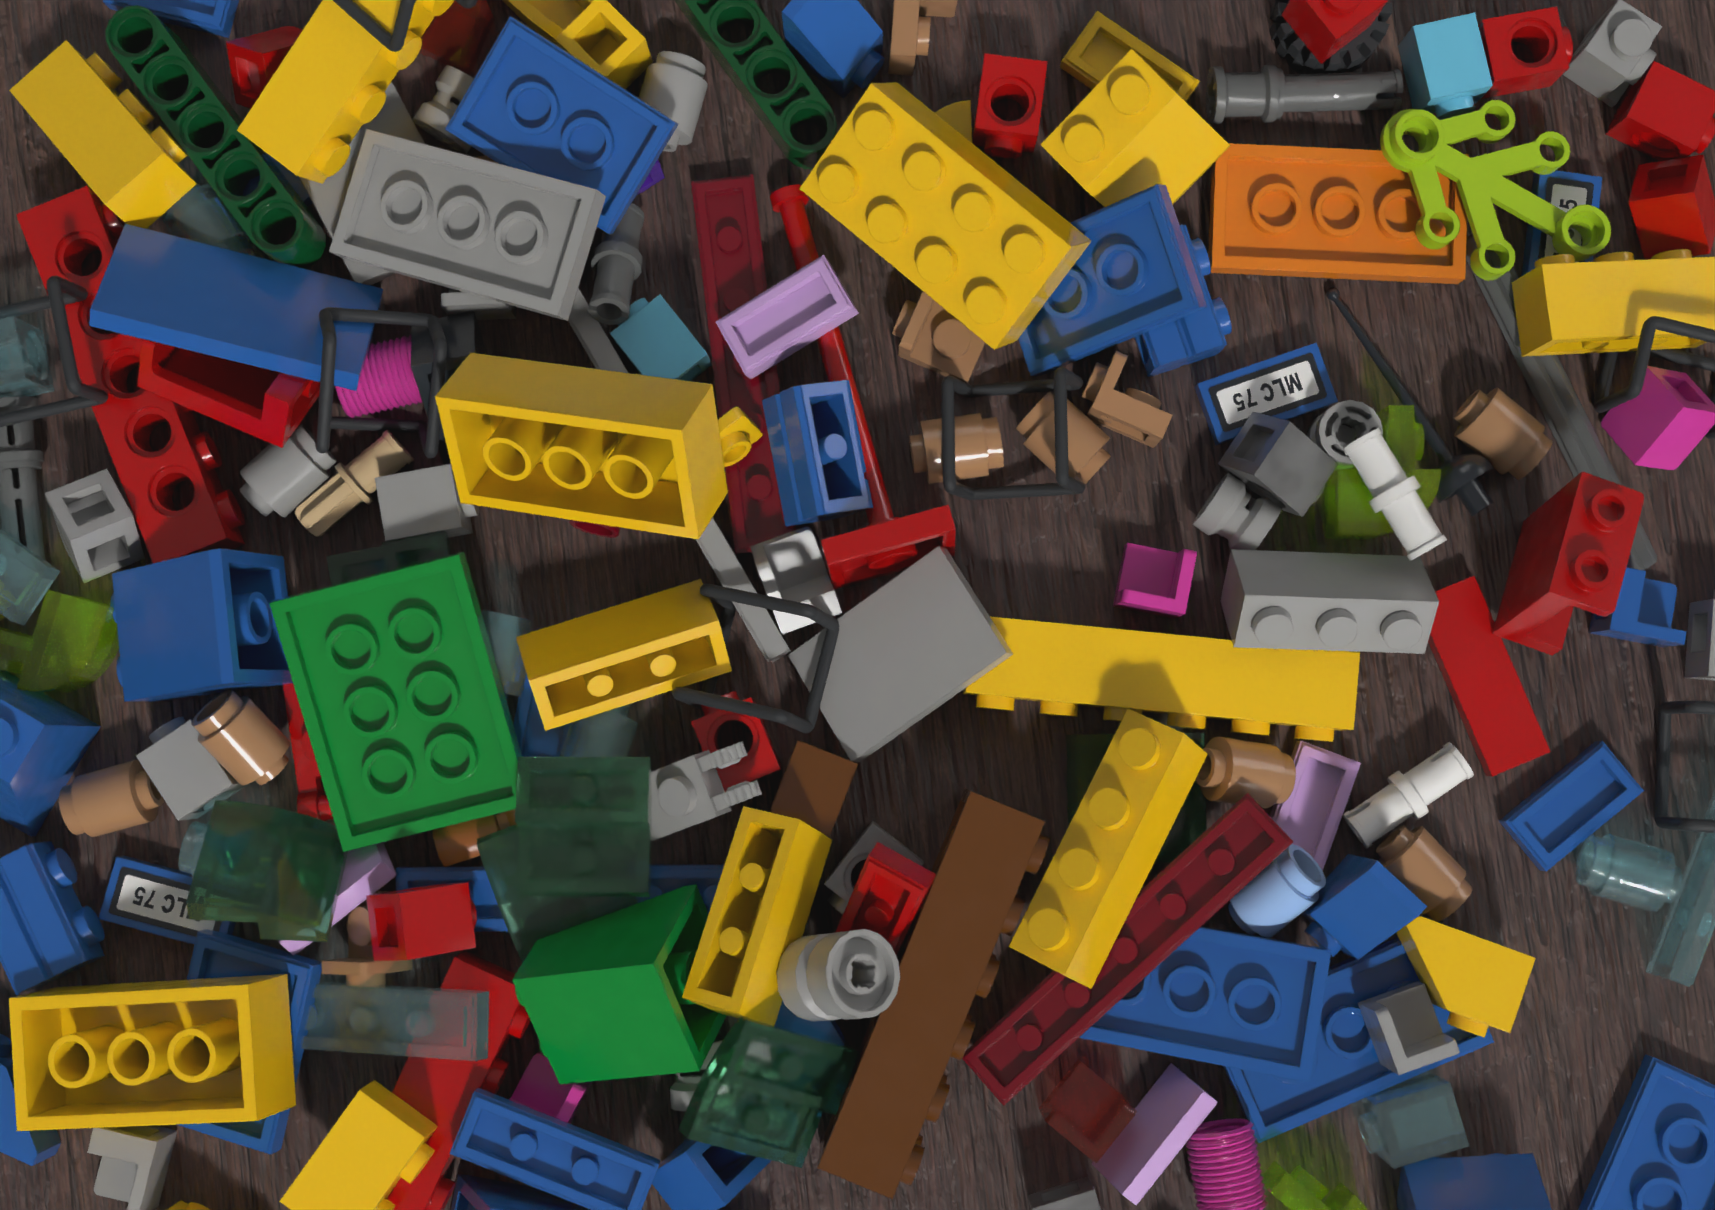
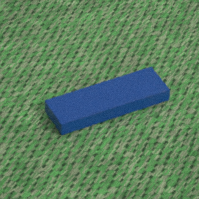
M477 1088L472 1095L449 1153L590 1210H642L661 1161L658 1158L481 1088Z

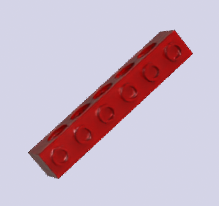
M89 186L82 187L16 214L47 295V280L51 276L64 278L84 287L88 292L85 300L65 305L77 370L83 384L104 390L108 394V400L105 403L91 407L152 562L157 563L213 549L231 550L244 545V540L238 528L245 524L244 514L233 492L229 489L224 491L215 470V468L222 466V460L210 434L207 431L200 432L192 409L142 388L133 393L128 391V375L140 362V358L135 357L133 353L137 337L116 332L106 334L104 329L89 326L90 308L126 223L111 211ZM101 250L102 260L98 269L90 275L83 276L82 263L85 257L93 251ZM168 421L171 427V438L163 449L153 452L149 441L150 434L155 426ZM190 479L195 489L194 498L186 508L177 511L172 501L173 491L180 482Z

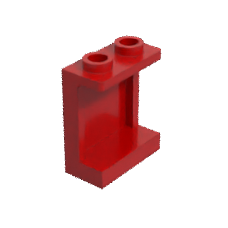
M137 338L134 345V356L140 358L138 387L281 448L284 447L320 394V382L141 338Z
M1582 471L1527 517L1522 525L1492 634L1553 656L1563 648L1573 607L1602 617L1613 613L1617 605L1643 507L1644 495L1637 490Z

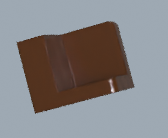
M798 740L771 806V812L800 819L830 837L858 763Z

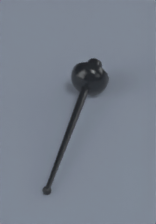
M1335 287L1329 288L1326 292L1327 298L1334 301L1441 461L1442 465L1436 471L1432 481V492L1437 502L1441 504L1457 495L1472 517L1489 507L1494 502L1479 482V479L1494 469L1492 464L1485 457L1475 453L1453 455L1341 300L1339 290Z

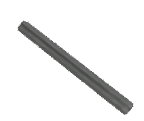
M1473 234L1469 235L1466 240V260L1470 268V257L1477 247ZM1486 250L1485 260L1491 267L1500 268L1501 261L1499 256L1494 251ZM1514 267L1493 281L1483 280L1473 272L1574 478L1584 471L1622 485L1558 356H1521L1512 282L1519 277ZM1639 520L1627 568L1644 570L1657 562V555Z

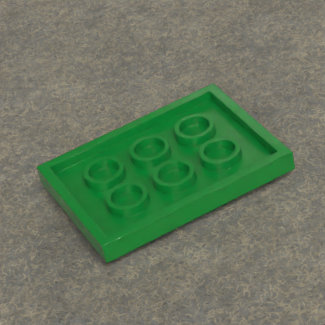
M464 552L276 599L269 603L343 852L532 804L534 796Z

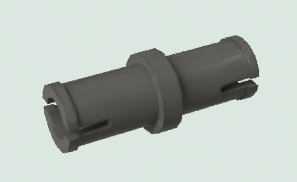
M633 203L629 206L613 234L603 231L601 244L596 246L592 253L591 268L595 273V280L588 311L592 318L608 325L622 324L629 318V303L633 281L638 279L642 271L643 258L638 249L645 215L642 209Z

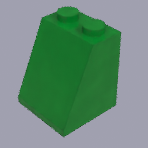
M697 884L683 886L538 939L512 981L515 985L517 999L526 1009L539 1038L541 1051L548 1058L559 1084L700 1071L727 1015L682 998L709 914Z

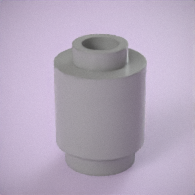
M672 51L659 52L656 62L648 65L639 94L641 100L679 123L663 150L667 152L676 151L678 145L691 144L708 87L707 82L703 79L706 71L704 64L690 56Z
M300 424L283 448L270 443L240 470V474L246 483L239 490L250 504L265 517L274 510L285 518L330 477L327 470L337 460L329 450L323 454L317 452L313 433L303 424Z

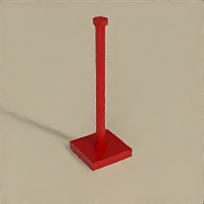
M800 184L779 188L769 197L773 211L781 214L797 271L819 258L804 206L808 203L809 198L808 195L799 189L801 187ZM839 326L816 340L828 382L849 380L866 467L864 478L869 483L873 508L865 510L869 525L821 540L834 590L906 570L938 546L946 548L953 557L955 556L956 528L949 504L904 517H894Z

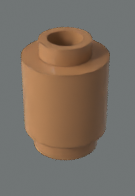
M1498 387L1494 388L1487 395L1480 389L1476 390L1461 405L1453 417L1460 423L1454 434L1457 439L1475 454L1488 459L1498 473L1503 475L1509 472L1517 480L1522 479L1531 472L1544 458L1553 444V441L1543 434L1545 426Z
M1048 392L1020 422L1016 430L1026 438L1023 445L1056 474L1054 394ZM1067 399L1069 476L1073 478L1077 476L1086 484L1111 457L1102 448L1110 440V437Z
M980 413L954 416L956 480L989 476V469L1004 467L1002 440L997 417L982 419ZM942 418L920 421L921 434L909 436L914 473L926 472L928 484L943 482Z
M227 689L215 696L192 720V726L200 733L198 742L240 785H247L254 781L259 785L266 784L276 777L289 761L285 753L289 748L290 740L248 696L239 697L232 689Z
M1215 737L1203 748L1208 755L1195 780L1206 799L1236 804L1246 793H1249L1262 808H1269L1275 803H1284L1290 797L1296 780L1295 764L1291 756L1282 753L1277 746L1226 737Z
M132 760L78 775L74 778L72 784L63 786L59 794L60 811L67 828L75 835L86 833L90 837H97L152 822L158 815L159 806H162L164 803L162 795L139 760Z
M1404 825L1391 832L1376 849V852L1381 857L1379 862L1427 905V908L1420 915L1427 914L1435 922H1439L1455 912L1467 900L1473 890V887L1464 879L1466 876L1465 869L1423 826H1418L1411 831Z

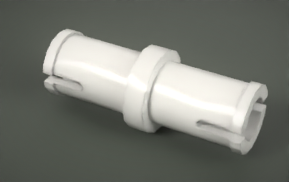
M1380 428L1374 429L1343 448V451L1350 457L1360 477L1373 496V499L1368 503L1374 513L1382 511L1408 553L1407 556L1410 561L1447 541V538L1440 532L1416 491L1421 487L1415 475L1407 477L1384 440Z
M1447 742L1443 745L1442 749L1404 775L1400 771H1396L1387 778L1389 785L1351 811H1346L1343 817L1359 841L1366 848H1369L1373 845L1374 841L1411 816L1418 820L1429 813L1427 805L1465 779L1473 777V771L1455 746L1453 747L1450 742Z

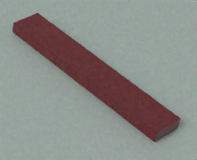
M753 174L691 182L719 418L732 408L739 407L762 432V437L752 444L749 453L742 460L725 467L736 555L752 554L750 546L797 530L796 525L785 526L762 400L780 394L777 364L753 379H749L744 374L716 324L717 320L768 289L755 181Z
M1246 793L1139 892L1092 989L1056 971H1052L967 1049L962 1059L1003 1106L1006 1105L1294 841L1249 793Z

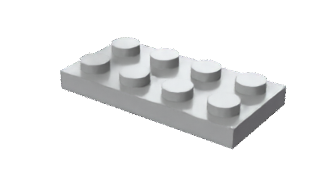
M366 129L329 252L344 259L568 321L606 196L597 189Z

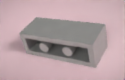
M1231 549L1220 600L1233 647L1414 654H1425L1439 605L1438 597L1420 556L1410 561L1408 556L1235 549Z

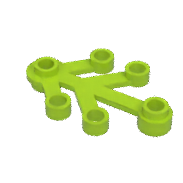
M1491 100L1477 111L1439 120L1428 111L1419 109H1406L1396 113L1387 121L1382 129L1380 136L1381 150L1386 160L1394 168L1409 174L1422 215L1416 223L1415 233L1418 241L1426 248L1441 249L1454 240L1460 231V220L1457 214L1452 209L1446 207L1437 172L1450 178L1457 184L1477 246L1471 254L1470 265L1473 272L1483 280L1493 281L1500 278L1512 269L1516 259L1512 245L1504 240L1493 204L1551 236L1555 250L1559 254L1574 255L1575 261L1589 259L1608 244L1611 236L1610 222L1607 216L1597 207L1584 204L1564 212L1505 178L1506 176L1529 170L1540 175H1548L1563 166L1569 159L1570 146L1566 138L1560 133L1547 131L1540 134L1530 143L1470 158L1449 145L1474 137L1486 144H1494L1502 140L1512 131L1516 121L1513 109L1506 102ZM1485 114L1496 116L1500 121L1501 129H1491L1485 121ZM1402 135L1414 137L1418 142L1419 151L1414 152L1404 144ZM1540 145H1547L1553 150L1555 154L1554 162L1542 157ZM1430 219H1437L1444 224L1446 229L1445 237L1437 236L1431 231ZM1568 228L1575 229L1581 234L1582 246H1578L1572 241ZM1486 250L1494 251L1499 256L1501 261L1500 268L1491 267L1485 260Z

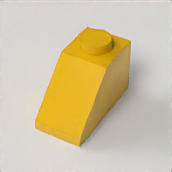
M1418 916L1396 932L1419 981L1425 984L1432 1004L1450 1011L1447 1024L1484 1038L1489 1026L1511 1033L1536 959L1535 957L1422 916Z

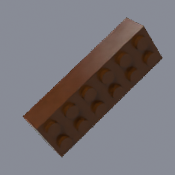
M964 789L931 872L936 874L935 879L898 957L900 982L897 995L885 1011L876 1017H871L820 1143L818 1169L892 1200L900 1182L909 1186L912 1184L925 1147L921 1146L923 1136L919 1134L925 1119L934 1123L937 1122L948 1096L950 1085L946 1084L947 1075L944 1074L950 1057L961 1061L974 1031L975 1023L971 1022L972 1015L968 1014L975 994L986 998L997 975L1000 961L996 960V955L992 952L1000 932L1011 936L1022 913L1025 899L1017 894V890L1025 871L1036 874L1047 851L1050 838L1040 834L1045 821Z

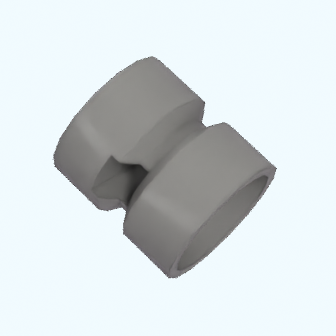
M867 929L802 936L788 945L780 957L776 974L778 992L785 1006L797 1017L808 1021L876 1017L890 1006L897 995L900 982L899 962L892 946L880 934Z

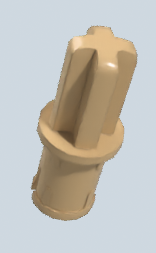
M386 430L379 439L346 466L339 462L335 466L337 473L301 502L294 511L295 515L311 534L316 537L322 536L364 501L369 505L373 502L371 494L377 490L376 477L395 474L414 459L389 430Z

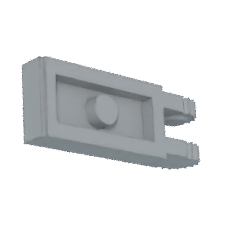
M743 742L712 753L707 750L600 792L621 852L732 811L730 806L761 795L762 792L757 780L741 782L728 787L725 792L716 770L717 767L723 769L740 762L742 757L747 756Z

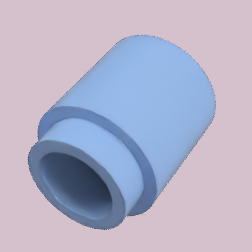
M1292 844L1230 899L1231 903L1228 906L1230 915L1246 933L1251 935L1257 933L1263 937L1271 938L1318 900V891L1326 885L1325 875L1318 863L1308 852Z

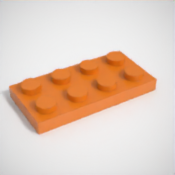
M1229 143L1231 146L1212 164L1208 254L1211 273L1460 284L1465 280L1467 215L1456 182L1439 172L1437 174L1446 207L1452 209L1457 214L1460 220V231L1457 237L1445 247L1429 249L1423 246L1416 237L1415 226L1422 215L1409 174L1394 168L1386 160L1382 150ZM1430 219L1431 231L1437 236L1445 237L1446 229L1444 224L1437 219Z

